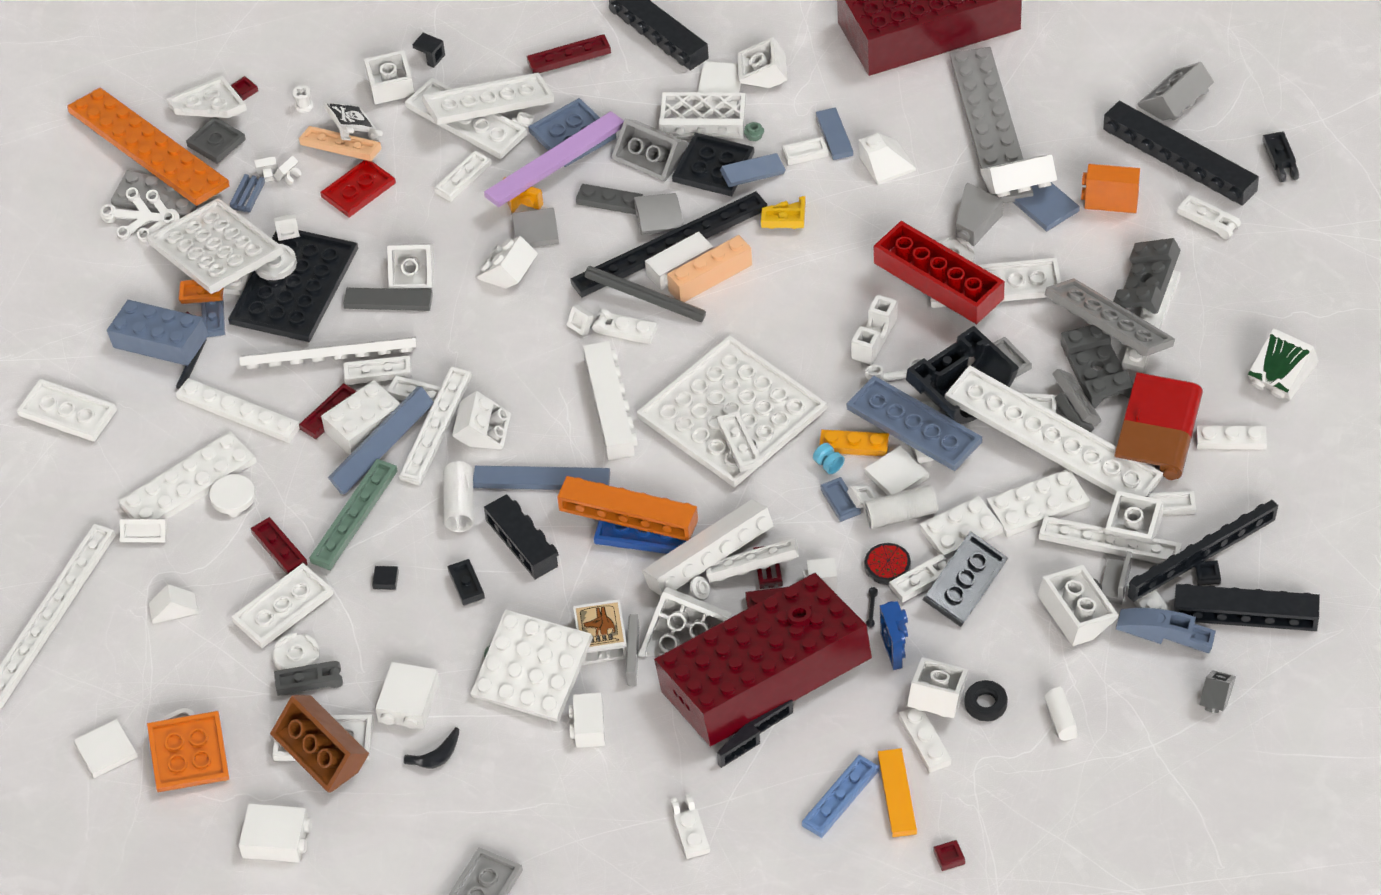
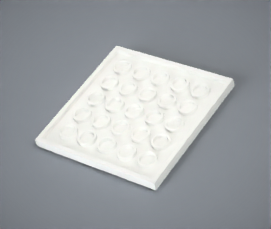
M729 335L638 410L637 418L735 488L757 468L740 472L719 428L717 417L739 411L763 464L827 410V403Z

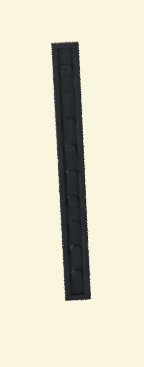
M755 191L608 260L595 268L625 278L646 268L645 260L689 236L700 232L707 239L762 213V208L767 207V203ZM585 272L570 278L571 285L581 298L606 287V285L586 278Z

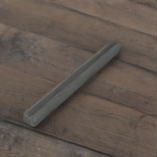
M588 266L585 271V277L698 322H703L706 316V311L595 267Z

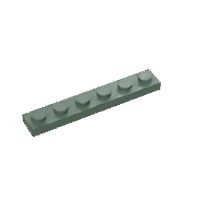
M376 459L309 557L311 564L331 571L398 472L396 465Z

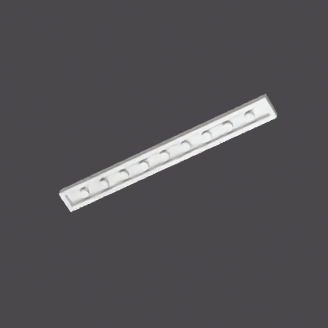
M97 524L92 526L0 664V710L116 536L114 530Z

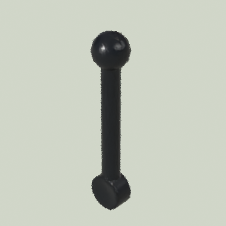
M875 587L869 589V618L866 621L869 628L875 625L873 620L875 597L878 595V589Z

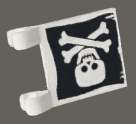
M324 102L323 106L339 128L342 140L350 141L349 133L362 131L368 132L369 140L380 142L378 136L383 135L382 130L375 128L360 106Z

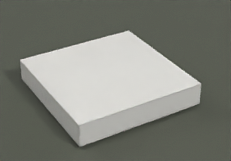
M901 446L865 468V474L887 495L913 489L929 478V473Z
M117 719L73 740L93 778L138 757Z

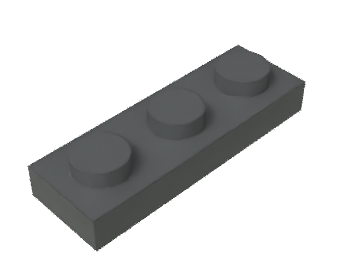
M582 183L576 197V204L636 215L634 197L643 196V194Z

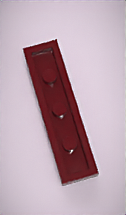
M605 34L526 57L532 74H540L610 54L611 47Z

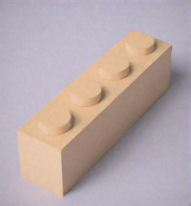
M737 235L667 273L668 291L675 299L683 302L688 301L752 265L751 247L740 235Z

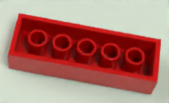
M900 221L873 246L874 264L976 325L1004 300V280L903 221Z

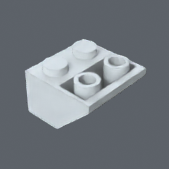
M521 236L514 239L509 238L504 244H497L491 249V256L481 264V271L476 277L481 281L507 289L519 283L538 253Z
M475 391L460 401L452 436L468 447L502 449L511 413L480 392Z

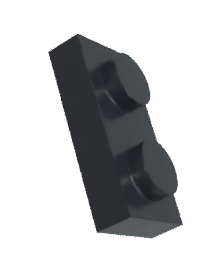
M469 559L447 566L463 606L485 599L484 591Z

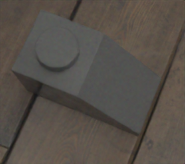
M1212 670L1206 676L1199 705L1205 706L1206 711L1219 713V710L1224 711L1227 707L1236 676Z

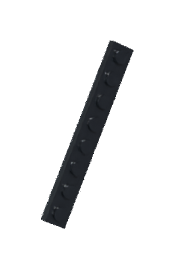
M1274 500L1260 504L1248 514H1242L1234 522L1223 525L1220 530L1213 534H1207L1199 542L1188 545L1180 553L1173 554L1159 565H1153L1145 573L1134 576L1129 582L1127 596L1135 602L1275 521L1278 504Z

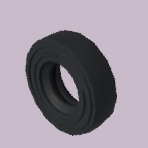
M982 680L975 682L965 693L964 704L966 710L973 718L979 721L988 722L996 720L1007 709L1008 697L1006 691L1000 684L994 681ZM987 694L995 698V703L990 707H982L977 703V699L979 696Z

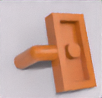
M194 280L180 281L179 301L181 304L223 301L224 287L220 291L210 294Z

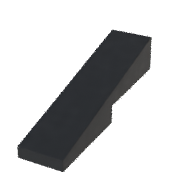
M791 699L745 724L717 752L718 765L722 768L759 745L760 733L793 713V700Z

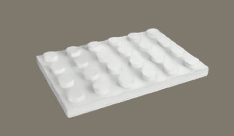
M219 198L146 237L148 244L210 294L220 291L228 284L238 281L246 274L256 271L259 267L274 261L277 257L284 254L282 246Z

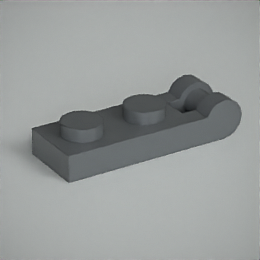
M329 661L274 671L277 695L324 687H341L343 679L339 674L341 672L340 662Z

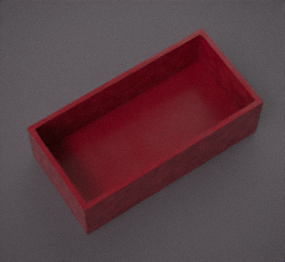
M837 0L838 24L869 76L1021 30L1022 0Z

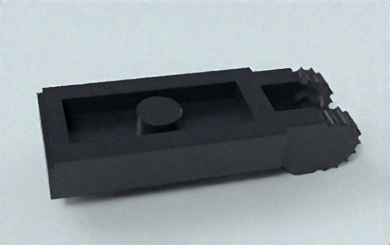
M1284 131L1263 135L1262 141L1274 170L1277 171L1280 182L1286 181L1284 168L1290 169L1293 180L1299 179L1296 159Z

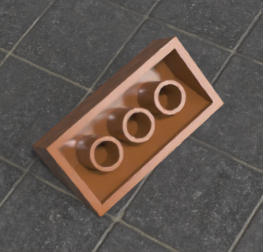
M292 695L270 732V735L328 793L333 792L355 776L370 754L311 695Z

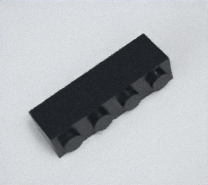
M506 494L484 506L487 523L534 579L558 567L557 556L559 554L553 544L550 545L546 541L544 533L534 527L532 519L529 515L523 514L516 500L513 501Z

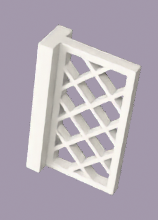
M662 92L659 130L679 139H692L695 132L720 139H744L746 93ZM667 100L678 101L672 107L666 103ZM690 100L698 101V103L693 107L687 102H689ZM711 100L719 101V103L714 107L710 105L708 102ZM732 100H741L735 107L729 103ZM681 106H684L686 109H688L683 114H680L678 111H676ZM702 106L708 109L704 114L697 111ZM723 106L729 109L725 114L718 111ZM672 113V114L675 115L677 118H666V117ZM693 113V114H694L695 116H697L698 118H687V117ZM712 114L719 117L718 119H707ZM735 114V115H737L740 119H728V118H729L731 115Z

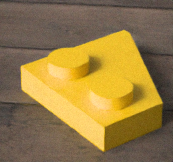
M806 196L799 197V202L789 205L787 201H784L777 205L762 208L761 228H804Z

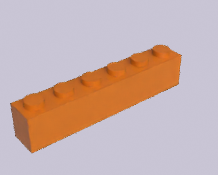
M566 476L557 496L559 511L685 541L691 539L698 522L697 506L673 501L668 498L651 496L646 493L634 492L621 487L617 488L600 482L587 481L579 477Z

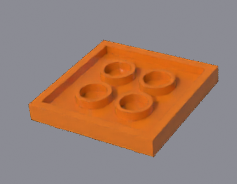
M219 711L147 723L157 793L230 780Z

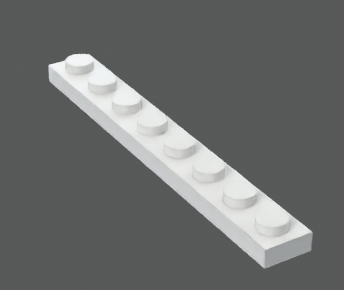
M416 337L241 355L239 357L240 366L246 365V369L259 368V364L268 363V367L280 366L281 361H290V364L303 363V359L312 358V362L325 361L327 356H334V360L345 359L347 354L355 353L356 357L369 356V352L377 351L378 355L390 354L392 349H399L400 352L413 351L412 347L417 346Z

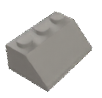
M1202 62L1178 68L1138 102L1137 105L1162 121L1168 119L1176 120L1183 115L1182 111L1185 108L1187 109L1196 103L1195 99L1197 97H1201L1209 91L1208 88L1214 81Z
M625 119L611 159L666 181L677 168L689 142L637 120Z

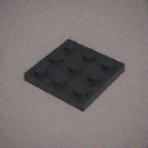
M695 132L672 175V182L732 197L738 185L728 187L720 169L724 165L752 159L754 147Z

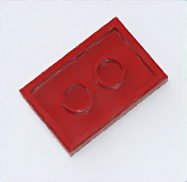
M363 160L322 190L320 194L324 200L350 218L396 184V180L374 162Z

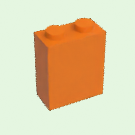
M1088 164V170L1083 172L1082 185H1086V187H1082L1081 200H1085V209L1137 213L1140 168Z

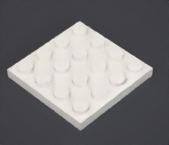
M505 610L470 694L476 699L559 722L593 636L591 633Z

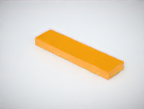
M902 748L878 751L892 837L916 835L917 828Z

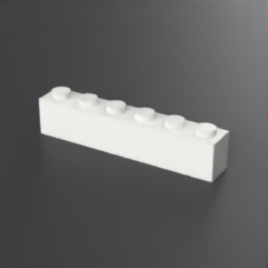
M609 341L583 346L584 359L608 461L635 456L634 446H638L636 433H631L630 430L634 429L632 417L627 416L626 413L630 412L628 400L622 397L625 395L624 383H619L618 380L621 379L620 367L614 364L617 362L616 350H611Z
M751 499L643 569L642 572L649 589L662 596L666 587L677 590L706 571L710 566L712 567L721 559L726 558L772 528L774 525L768 508Z

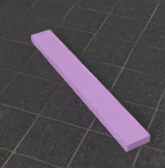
M610 111L484 191L485 198L499 208L621 130L624 120Z

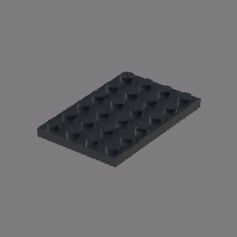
M299 230L300 237L279 241L277 231H275L272 239L278 244L289 246L294 251L297 260L296 268L289 276L279 280H266L254 271L228 318L229 324L310 342L359 249L358 243Z

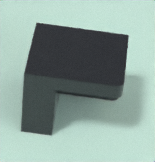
M424 32L412 44L413 49L426 54L427 65L433 68L445 56L443 40Z

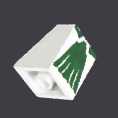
M1273 328L1252 365L1248 377L1254 387L1260 390L1266 388L1279 399L1285 397L1291 400L1316 367L1319 360L1314 346Z

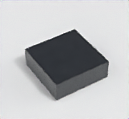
M1218 560L1204 561L1194 567L1197 586L1221 584Z
M375 566L372 583L373 589L396 590L399 574L398 566Z

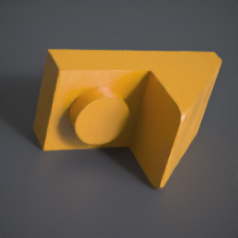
M530 187L508 201L511 213H514L520 204L539 210L543 206L542 190Z

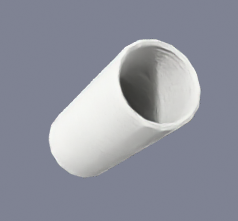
M456 461L447 464L443 470L444 524L449 530L462 532L469 530L474 524L473 469L465 462Z
M924 485L920 488H913L908 491L905 490L900 493H893L864 501V512L871 529L934 514L938 511L936 495L931 485Z

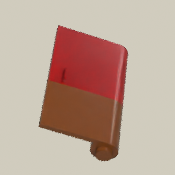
M1137 372L1115 457L1159 465L1160 471L1163 472V476L1166 479H1179L1183 474L1203 394L1201 386L1193 382Z

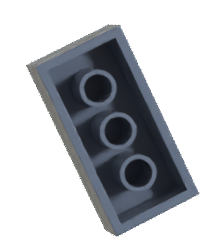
M129 299L107 329L113 348L186 366L192 361L209 335L203 317Z

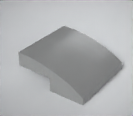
M676 193L634 197L636 217L639 219L641 235L670 232L684 225Z

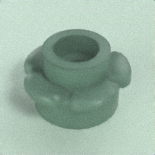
M751 122L744 127V135L750 141H758L764 134V128L760 123Z

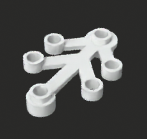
M134 187L126 191V197L135 204L139 211L116 209L111 204L104 205L100 210V216L106 223H113L117 218L136 220L128 226L122 225L117 228L116 233L121 240H127L132 233L137 231L139 240L147 242V236L180 219V215L176 210L165 207L156 190H149L146 193V198L150 204L155 205L159 213L150 212L140 198L138 190ZM131 193H136L135 196L130 197ZM152 195H156L154 199H150ZM150 221H151V222H156L154 225H152V226H151L150 228H148V229H147V228H141V227H143L144 225H146L147 223H149ZM122 231H127L126 234L120 235ZM143 233H147L145 237H141Z

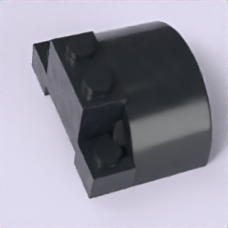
M972 326L957 336V341L928 361L923 358L907 369L906 381L920 394L924 392L952 420L959 424H965L977 418L961 410L958 405L954 406L945 399V394L968 368L969 357H977L971 365L972 367L1008 387L1012 385L1019 367L975 326Z

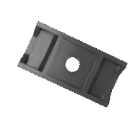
M1174 238L1134 244L1129 258L1133 264L1124 289L1117 290L1113 302L1125 309L1141 306L1153 314L1159 312L1181 251Z
M1095 325L1061 333V346L1084 394L1094 409L1107 397L1123 394L1130 399L1133 382L1127 370H1123L1112 348L1110 335L1103 333ZM1094 366H1100V367H1102L1103 369H1102V370H1095V369H1093L1092 367H1094Z

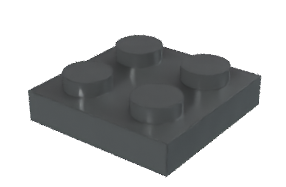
M213 117L189 137L186 143L187 147L218 164L244 142L246 138L245 134L217 117Z

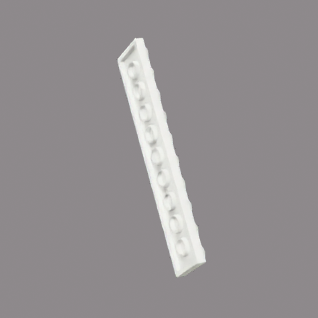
M970 365L945 394V399L952 405H958L961 410L1113 495H1116L1117 491L1148 497L1149 493L1154 490L1163 477V472L1146 463L1116 458V446Z

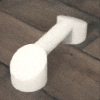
M915 358L911 360L910 367L919 362L920 360H922L923 358ZM877 364L870 365L865 370L868 380L876 376L886 382L906 379L907 370L884 373L883 367Z

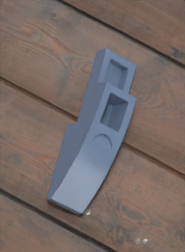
M1156 608L1121 609L1116 625L1117 630L1161 644L1163 639H1167L1206 653H1210L1216 633L1215 630L1194 624L1196 619L1194 616Z

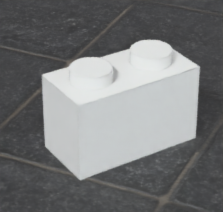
M602 693L573 695V704L569 705V717L574 719V724H570V738L575 739L576 748L605 746Z

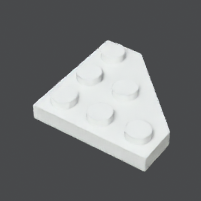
M223 76L166 99L168 106L175 115L230 118L247 110L245 102Z

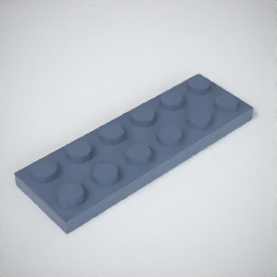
M873 376L846 403L847 410L953 471H956L982 443V436L876 376Z

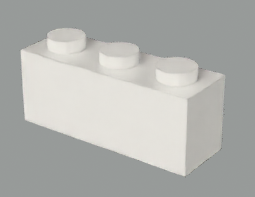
M697 232L645 260L646 275L660 290L668 287L667 273L712 250L713 246L700 232Z

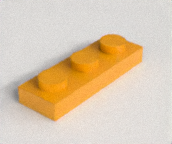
M821 429L820 445L829 443L834 448V452H839L840 454L885 456L888 454L889 433Z

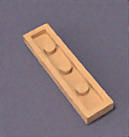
M309 126L299 137L300 145L367 161H372L382 149L380 142L349 135L350 141L342 140L338 132Z

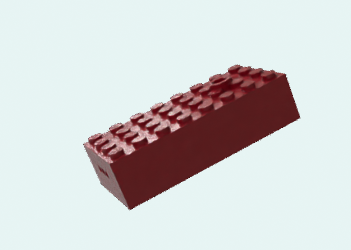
M813 573L658 656L654 661L661 692L711 747L737 733L750 721L791 699L793 701L868 661L872 658L867 624L816 573Z

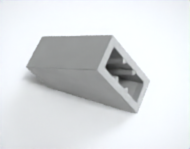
M967 183L956 221V238H962L972 246H975L1003 216V200Z

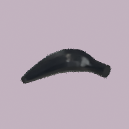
M455 727L443 743L432 752L420 756L405 755L404 764L418 765L426 769H434L443 765L455 750L460 729Z

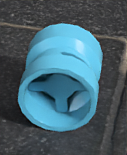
M829 443L821 444L813 454V460L819 465H823V469L829 474L839 471L845 461V458L839 452H834V448Z

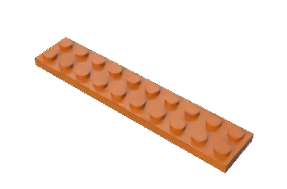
M98 88L67 105L70 114L194 205L198 206L230 187L227 178L102 88Z

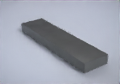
M346 287L343 305L344 309L430 311L433 292L427 289Z

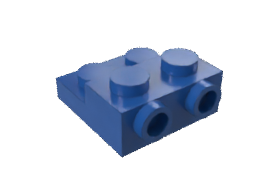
M891 601L880 605V634L893 670L903 668L902 658H906L904 649L905 638L908 637L905 625L908 623L905 609L901 610L898 601Z

